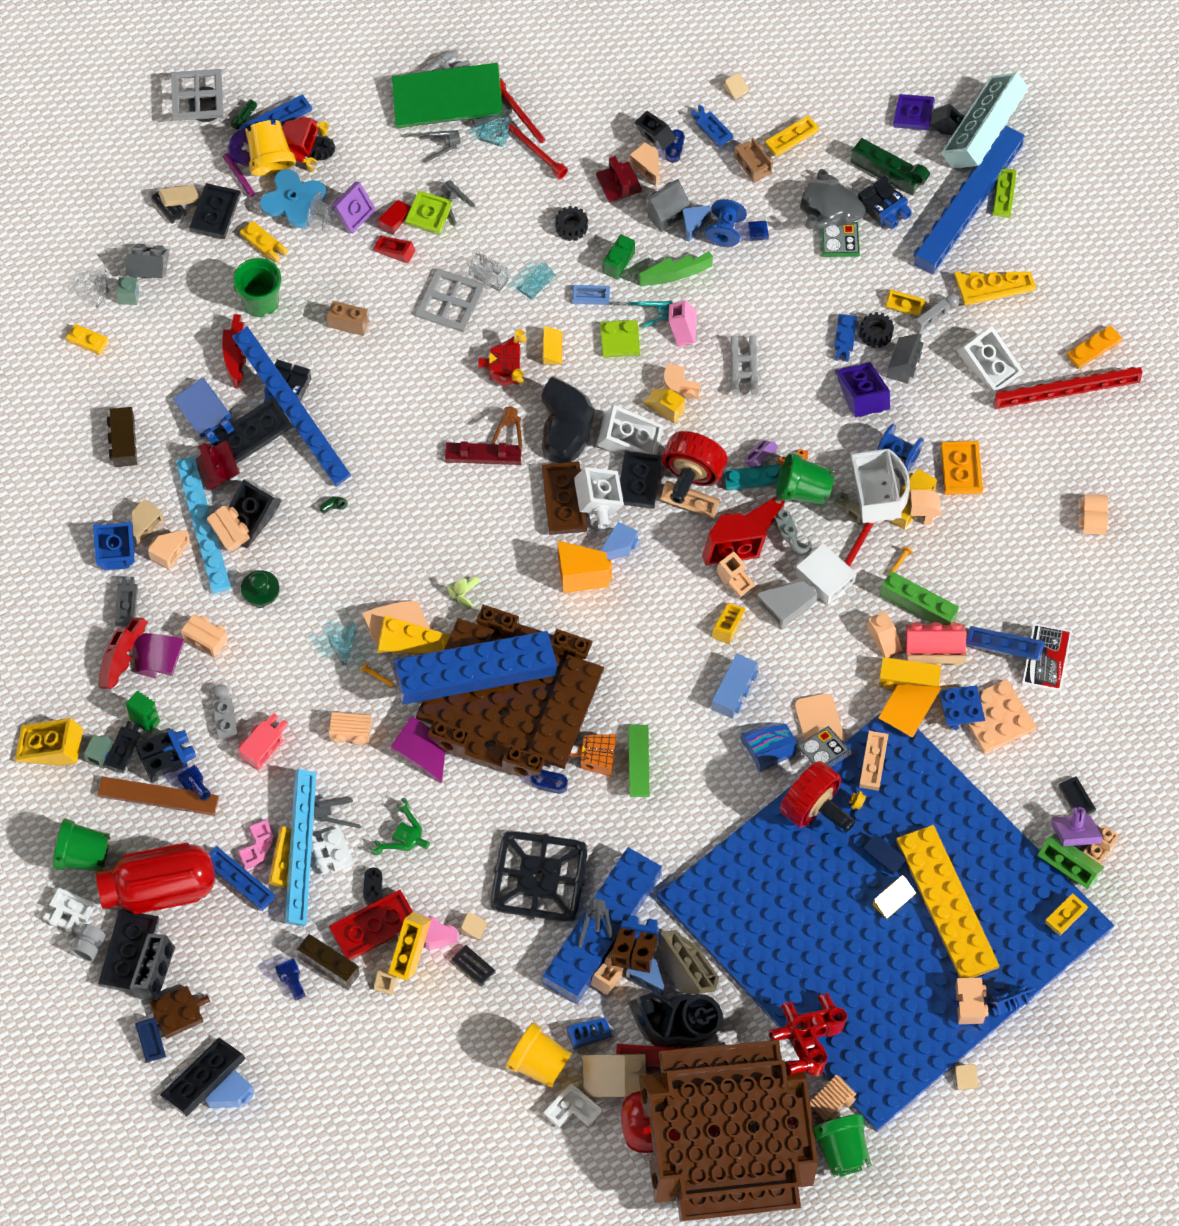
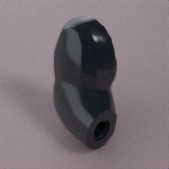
M552 376L546 383L541 396V401L550 414L544 423L542 431V450L544 455L555 463L572 462L580 456L589 441L590 427L594 419L595 409L588 396L578 388Z
M655 991L628 1002L637 1027L645 1040L659 1047L701 1044L712 1038L721 1029L723 1024V1013L720 1005L714 998L706 994H680L668 1000Z

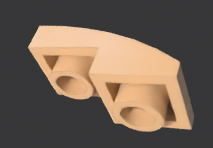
M1104 825L1099 829L1102 835V843L1089 844L1083 851V853L1099 864L1102 863L1120 836Z

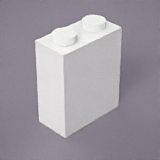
M823 543L820 547L813 548L806 559L802 558L798 561L795 576L801 581H806L809 585L814 586L817 590V596L829 605L855 582L856 572Z

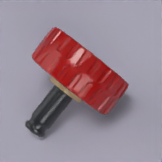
M678 431L670 436L662 454L663 465L678 478L672 490L673 493L670 494V499L675 503L682 504L692 484L712 486L719 482L726 468L728 457L725 450L718 443L704 435L691 431Z
M822 761L813 763L800 775L780 805V812L800 828L810 824L820 813L836 826L842 828L844 832H849L855 824L854 819H851L846 812L831 801L840 786L841 777Z

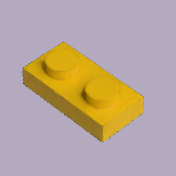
M78 324L73 326L66 337L67 342L99 356L109 341L108 337Z
M1072 894L1045 920V924L1061 936L1087 910L1088 906Z

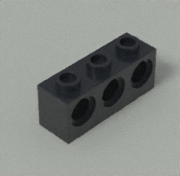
M147 935L130 985V989L139 999L158 1001L175 950V945L166 935Z

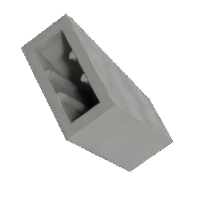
M801 581L760 592L757 594L756 603L783 629L817 602L818 594L814 586L809 585L806 581Z

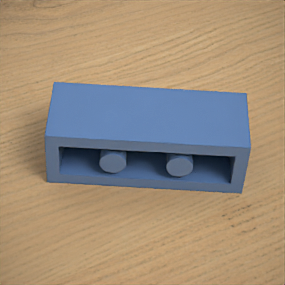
M736 653L712 700L711 710L732 719L735 713L739 714L743 706L741 702L743 697H748L751 690L750 684L752 681L755 682L759 675L757 670L758 662Z

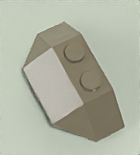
M677 930L660 932L658 936L661 965L680 993L703 994L715 992L719 976L699 947L681 936V933Z

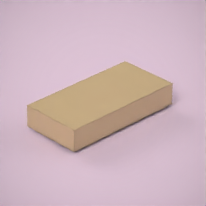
M194 185L159 189L158 193L165 207L198 203L200 199Z

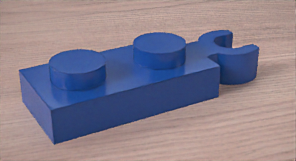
M700 104L698 105V113L693 109L691 110V117L696 119V125L718 148L733 139V134L711 111L705 113L704 107Z
M839 314L834 347V349H837L836 361L839 360L840 355L846 357V362L850 359L849 351H853L857 316Z

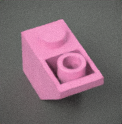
M686 300L669 305V323L679 347L695 343L697 310Z
M433 916L427 917L432 920L423 948L430 951L458 942L459 932L455 927L449 924H441Z

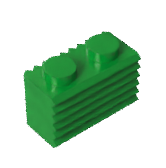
M622 234L619 235L602 261V272L614 279H619L624 268H626L633 255H635V240Z
M136 691L126 702L129 718L132 722L140 724L142 729L150 732L152 728L155 729L160 723L155 701H152V699H149L140 691Z

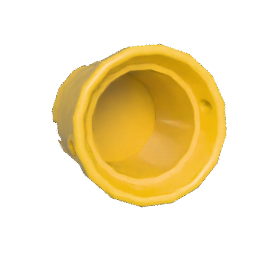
M268 120L251 125V131L248 128L245 129L250 154L249 170L250 174L254 176L275 174L281 170L289 169L296 164L295 156L289 150L281 122L275 120L276 125H271V121Z
M532 1022L510 1055L505 1068L512 1072L518 1071L552 1088L556 1082L555 1079L563 1071L572 1052L545 1034L541 1026Z

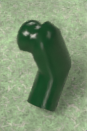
M332 496L322 503L319 509L323 514L330 509L343 510L347 507L348 502L345 498Z

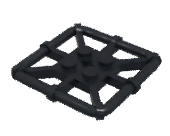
M506 831L503 833L504 836L500 842L497 864L493 870L495 875L491 892V908L501 913L528 916L529 919L541 918L562 922H572L575 920L582 886L585 885L584 873L588 855L586 843L575 839L549 836L547 833L543 835L520 831ZM514 839L542 843L540 856L526 855ZM508 843L521 858L520 870L504 867ZM548 844L575 848L560 859L546 857ZM579 855L576 877L560 876L562 865ZM537 873H542V875L545 876V878H541L540 881H537L534 875ZM502 876L517 877V888L498 899ZM559 884L574 886L570 909L567 908L557 895ZM518 895L533 896L531 909L505 904ZM538 897L553 899L563 913L536 910Z

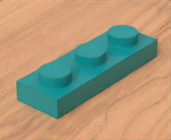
M780 464L724 470L726 491L777 485L781 470Z

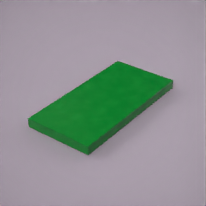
M498 62L392 76L396 128L503 115Z

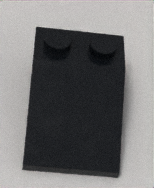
M245 479L240 484L229 507H233L239 515L237 517L240 523H244L249 530L247 534L250 539L241 544L248 548L272 519L282 499L256 483Z

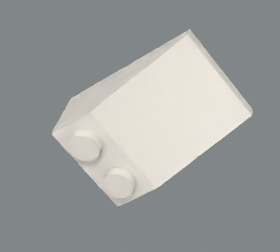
M993 326L982 330L957 349L965 364L994 394L1024 372Z
M613 405L604 412L597 446L620 454L630 451L657 455L664 425Z

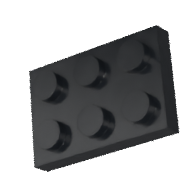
M205 183L189 227L190 232L225 239L241 197V191Z
M624 452L620 477L624 505L655 509L662 463L661 455Z

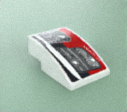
M1033 624L1030 638L1041 640L1045 644L1040 661L1026 659L1022 685L1061 693L1072 635L1071 630Z

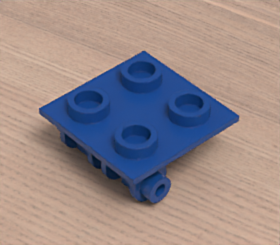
M977 685L939 691L946 724L952 730L959 729L960 724L985 721Z
M1017 985L1010 988L1011 992L1004 994L1003 992L996 993L991 996V1000L986 1002L993 1004L994 1007H991L993 1015L997 1014L999 1016L1008 1012V1010L1012 1011L1011 1003L1015 1009L1029 1004L1032 998L1028 992L1034 991L1035 988L1027 987V985Z

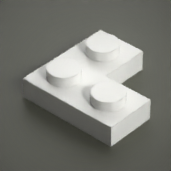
M571 1083L543 1112V1115L558 1128L572 1114L589 1127L602 1113V1109Z

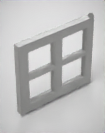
M223 69L169 73L171 76L173 121L224 118ZM215 76V89L199 90V77ZM194 78L195 91L179 92L178 79ZM215 97L216 110L200 111V98ZM195 98L194 112H180L179 99Z
M437 268L415 316L464 333L486 285ZM441 278L456 282L450 296L435 291ZM461 284L475 288L469 302L455 298ZM432 298L446 302L440 316L426 312ZM451 304L466 309L460 322L445 318Z

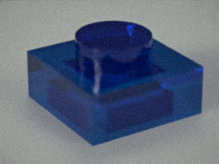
M766 220L748 222L750 241L769 239Z

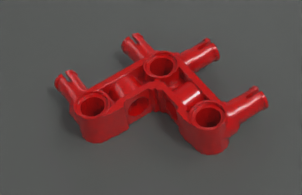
M829 993L818 996L817 1000L823 1008L820 1011L799 1015L792 1001L781 1005V1010L786 1016L787 1024L781 1028L770 1029L768 1035L771 1041L790 1040L799 1060L786 1062V1072H788L789 1076L802 1072L812 1076H819L824 1070L828 1057L823 1045L819 1043L817 1038L840 1034L847 1019L845 1010L835 1006Z

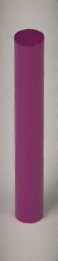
M225 153L223 159L248 196H254V190L238 166L231 159L229 153Z

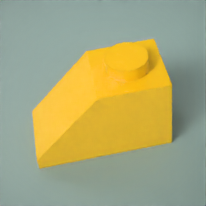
M654 389L643 402L644 405L673 423L685 410V398L671 389Z

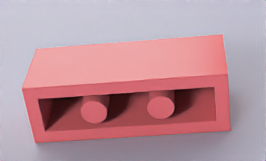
M918 622L906 625V652L965 653V625L958 622H952L950 625H942L938 622H933L930 625H922V623Z

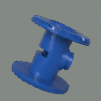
M728 199L716 200L712 204L711 210L718 217L717 224L707 226L704 234L707 240L717 246H735L740 241V235L733 229L734 223L745 220L747 211L738 202Z
M891 424L881 438L877 450L890 449L898 457L906 460L905 467L909 471L922 450L924 439L920 437L913 445L895 436L896 424Z

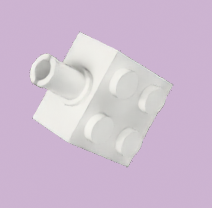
M585 467L574 477L580 512L595 513L598 528L606 529L610 526L608 515H614L624 505L618 471Z

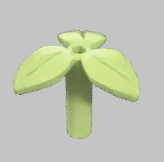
M474 576L468 582L466 578L458 580L453 585L454 588L450 585L447 586L448 592L453 599L457 597L459 604L471 608L473 604L464 595L479 583V579Z

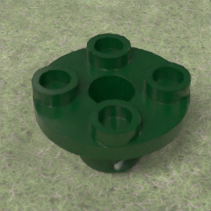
M257 570L249 573L243 579L241 593L247 603L257 608H263L276 600L280 593V586L275 575L268 571Z

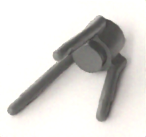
M458 130L429 132L428 135L420 136V139L443 138L445 145H449V147L424 159L423 162L426 163L450 150L457 149L456 145L461 143Z
M447 181L441 186L443 192L441 197L451 200L459 197L462 201L468 202L472 207L476 206L453 181ZM451 209L449 215L453 225L456 226L457 223Z
M351 797L315 802V817H320L321 822H332L361 828L360 824L328 817V815H332V806L352 803L353 799Z
M593 899L590 901V908H586V917L578 944L579 948L583 945L590 916L592 919H595L596 932H599L600 919L604 917L609 939L613 938L609 920V909L606 908L605 900Z

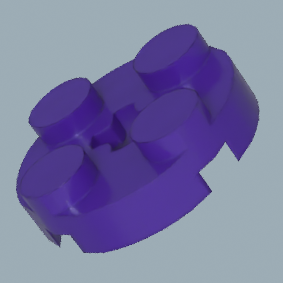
M242 129L232 135L228 144V153L234 162L243 166H249L250 154L246 150H242L243 143L248 145L245 129Z

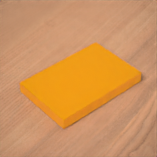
M979 441L941 442L944 495L983 494Z

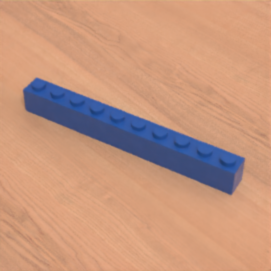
M1005 126L1000 131L999 136L991 145V149L984 156L982 163L976 169L971 170L967 182L961 184L958 195L952 197L949 208L943 210L942 218L934 223L932 232L926 234L921 248L917 247L913 255L915 257V266L931 274L935 273L996 185L1001 170L1008 168L1022 148L1025 138L1024 134L1008 126Z

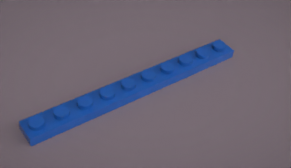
M245 327L232 336L335 486L351 477L343 462L249 327Z

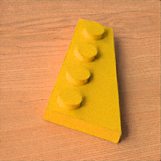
M954 272L964 306L1036 290L1031 272H1006V274H998L997 272H989V274H978V272L961 274V272Z
M385 615L382 620L376 653L392 652V654L411 653V655L443 651L450 635Z

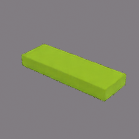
M1003 168L999 173L992 216L1011 218L1017 170Z

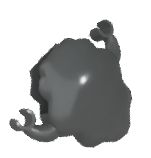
M820 169L817 173V178L806 183L800 204V210L808 217L806 228H827L832 225L846 226L860 220L865 215V206L859 200L858 195L854 191L847 189L837 178L829 175L826 170Z

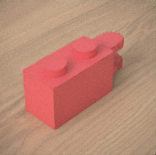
M275 713L265 722L262 721L259 725H256L247 740L244 739L238 747L240 758L257 770L263 766L283 742L282 732L285 730L288 722L282 720L276 728H273L272 726L278 718V715Z

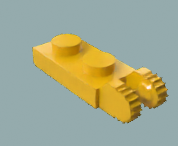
M251 221L240 231L241 237L274 262L280 260L279 256L273 251L274 249L283 255L288 253V250L254 221Z

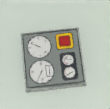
M829 725L796 745L797 750L810 765L817 761H822L829 767H832L851 755V750Z

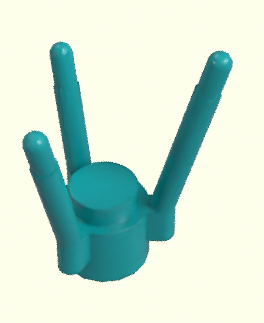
M672 300L628 302V305L657 306L658 315L661 314L662 316L642 324L643 328L663 320H669V305L673 304Z

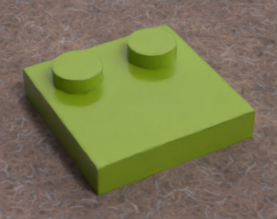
M418 190L405 223L408 226L440 235L453 202L452 200Z
M637 320L600 322L603 358L640 356Z

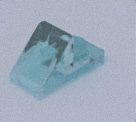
M506 116L484 124L477 139L504 147L509 137L508 131L511 120Z
M348 622L347 628H343L341 638L328 636L331 648L341 664L345 666L347 665L357 634L356 623Z

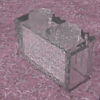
M477 252L468 264L470 276L499 292L509 281L508 267L502 266V264L486 257L483 253Z

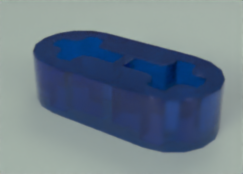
M678 129L672 130L675 137H679L677 143L673 141L665 149V158L671 163L678 162L681 159L685 135ZM673 149H676V153L671 155Z
M541 770L540 775L531 776V784L538 790L561 794L568 788V779L563 774ZM539 776H542L543 780H541V782L538 783L537 779L539 778ZM558 780L562 781L560 787H556Z

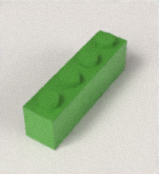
M893 571L890 572L881 587V597L930 623L938 622L942 625H950L957 618L959 606Z

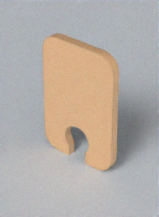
M830 694L810 696L796 701L795 710L804 741L829 727L843 743L845 742L836 706Z

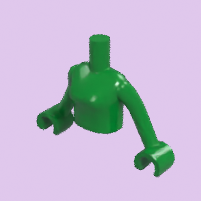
M401 798L405 805L402 807L397 805L400 812L406 815L414 827L401 822L392 836V840L397 843L380 844L379 841L375 840L374 844L378 848H370L373 855H380L383 849L410 851L416 845L424 849L429 848L430 842L421 838L422 827L410 812V805L406 798Z

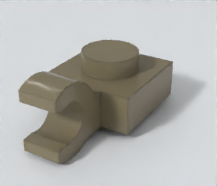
M842 492L840 497L844 501L840 502L835 499V506L844 510L845 515L860 525L863 520L859 503H854L852 500L849 501L848 495Z

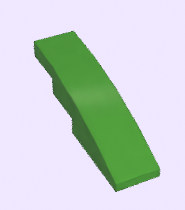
M709 251L695 259L689 254L676 262H673L669 257L639 273V285L662 284L695 275L712 267L713 256Z
M629 725L630 797H650L648 725Z

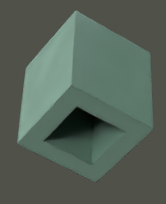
M118 277L116 294L119 304L137 305L140 290L137 278Z
M93 734L84 752L85 761L104 769L105 761L113 746L111 739L105 735L98 736Z

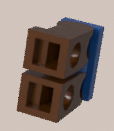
M629 915L626 921H622L611 953L612 966L630 969L632 963V970L650 973L652 959L659 940L658 921L648 919L646 925L639 924L640 921L637 916Z

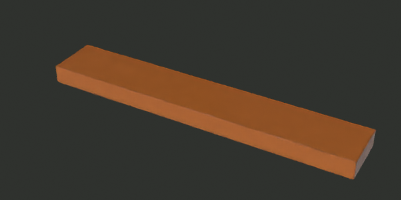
M102 776L98 791V797L212 816L216 814L219 795Z

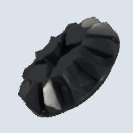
M319 134L315 138L309 156L315 160L330 158L335 152L333 139L328 138L327 135L321 136ZM321 144H323V145H324V148L321 147V148L318 150V147H317V146H320Z

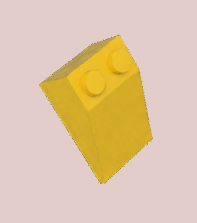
M71 718L22 725L15 761L55 766L77 764L84 728Z

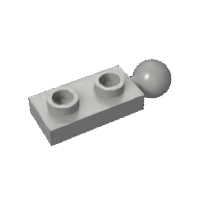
M949 294L945 297V300L934 303L926 313H921L916 318L915 330L921 334L946 315L948 308H956L959 305V297L955 294Z
M218 684L213 690V694L218 700L212 701L218 740L238 737L232 698L226 699L229 689L224 684Z

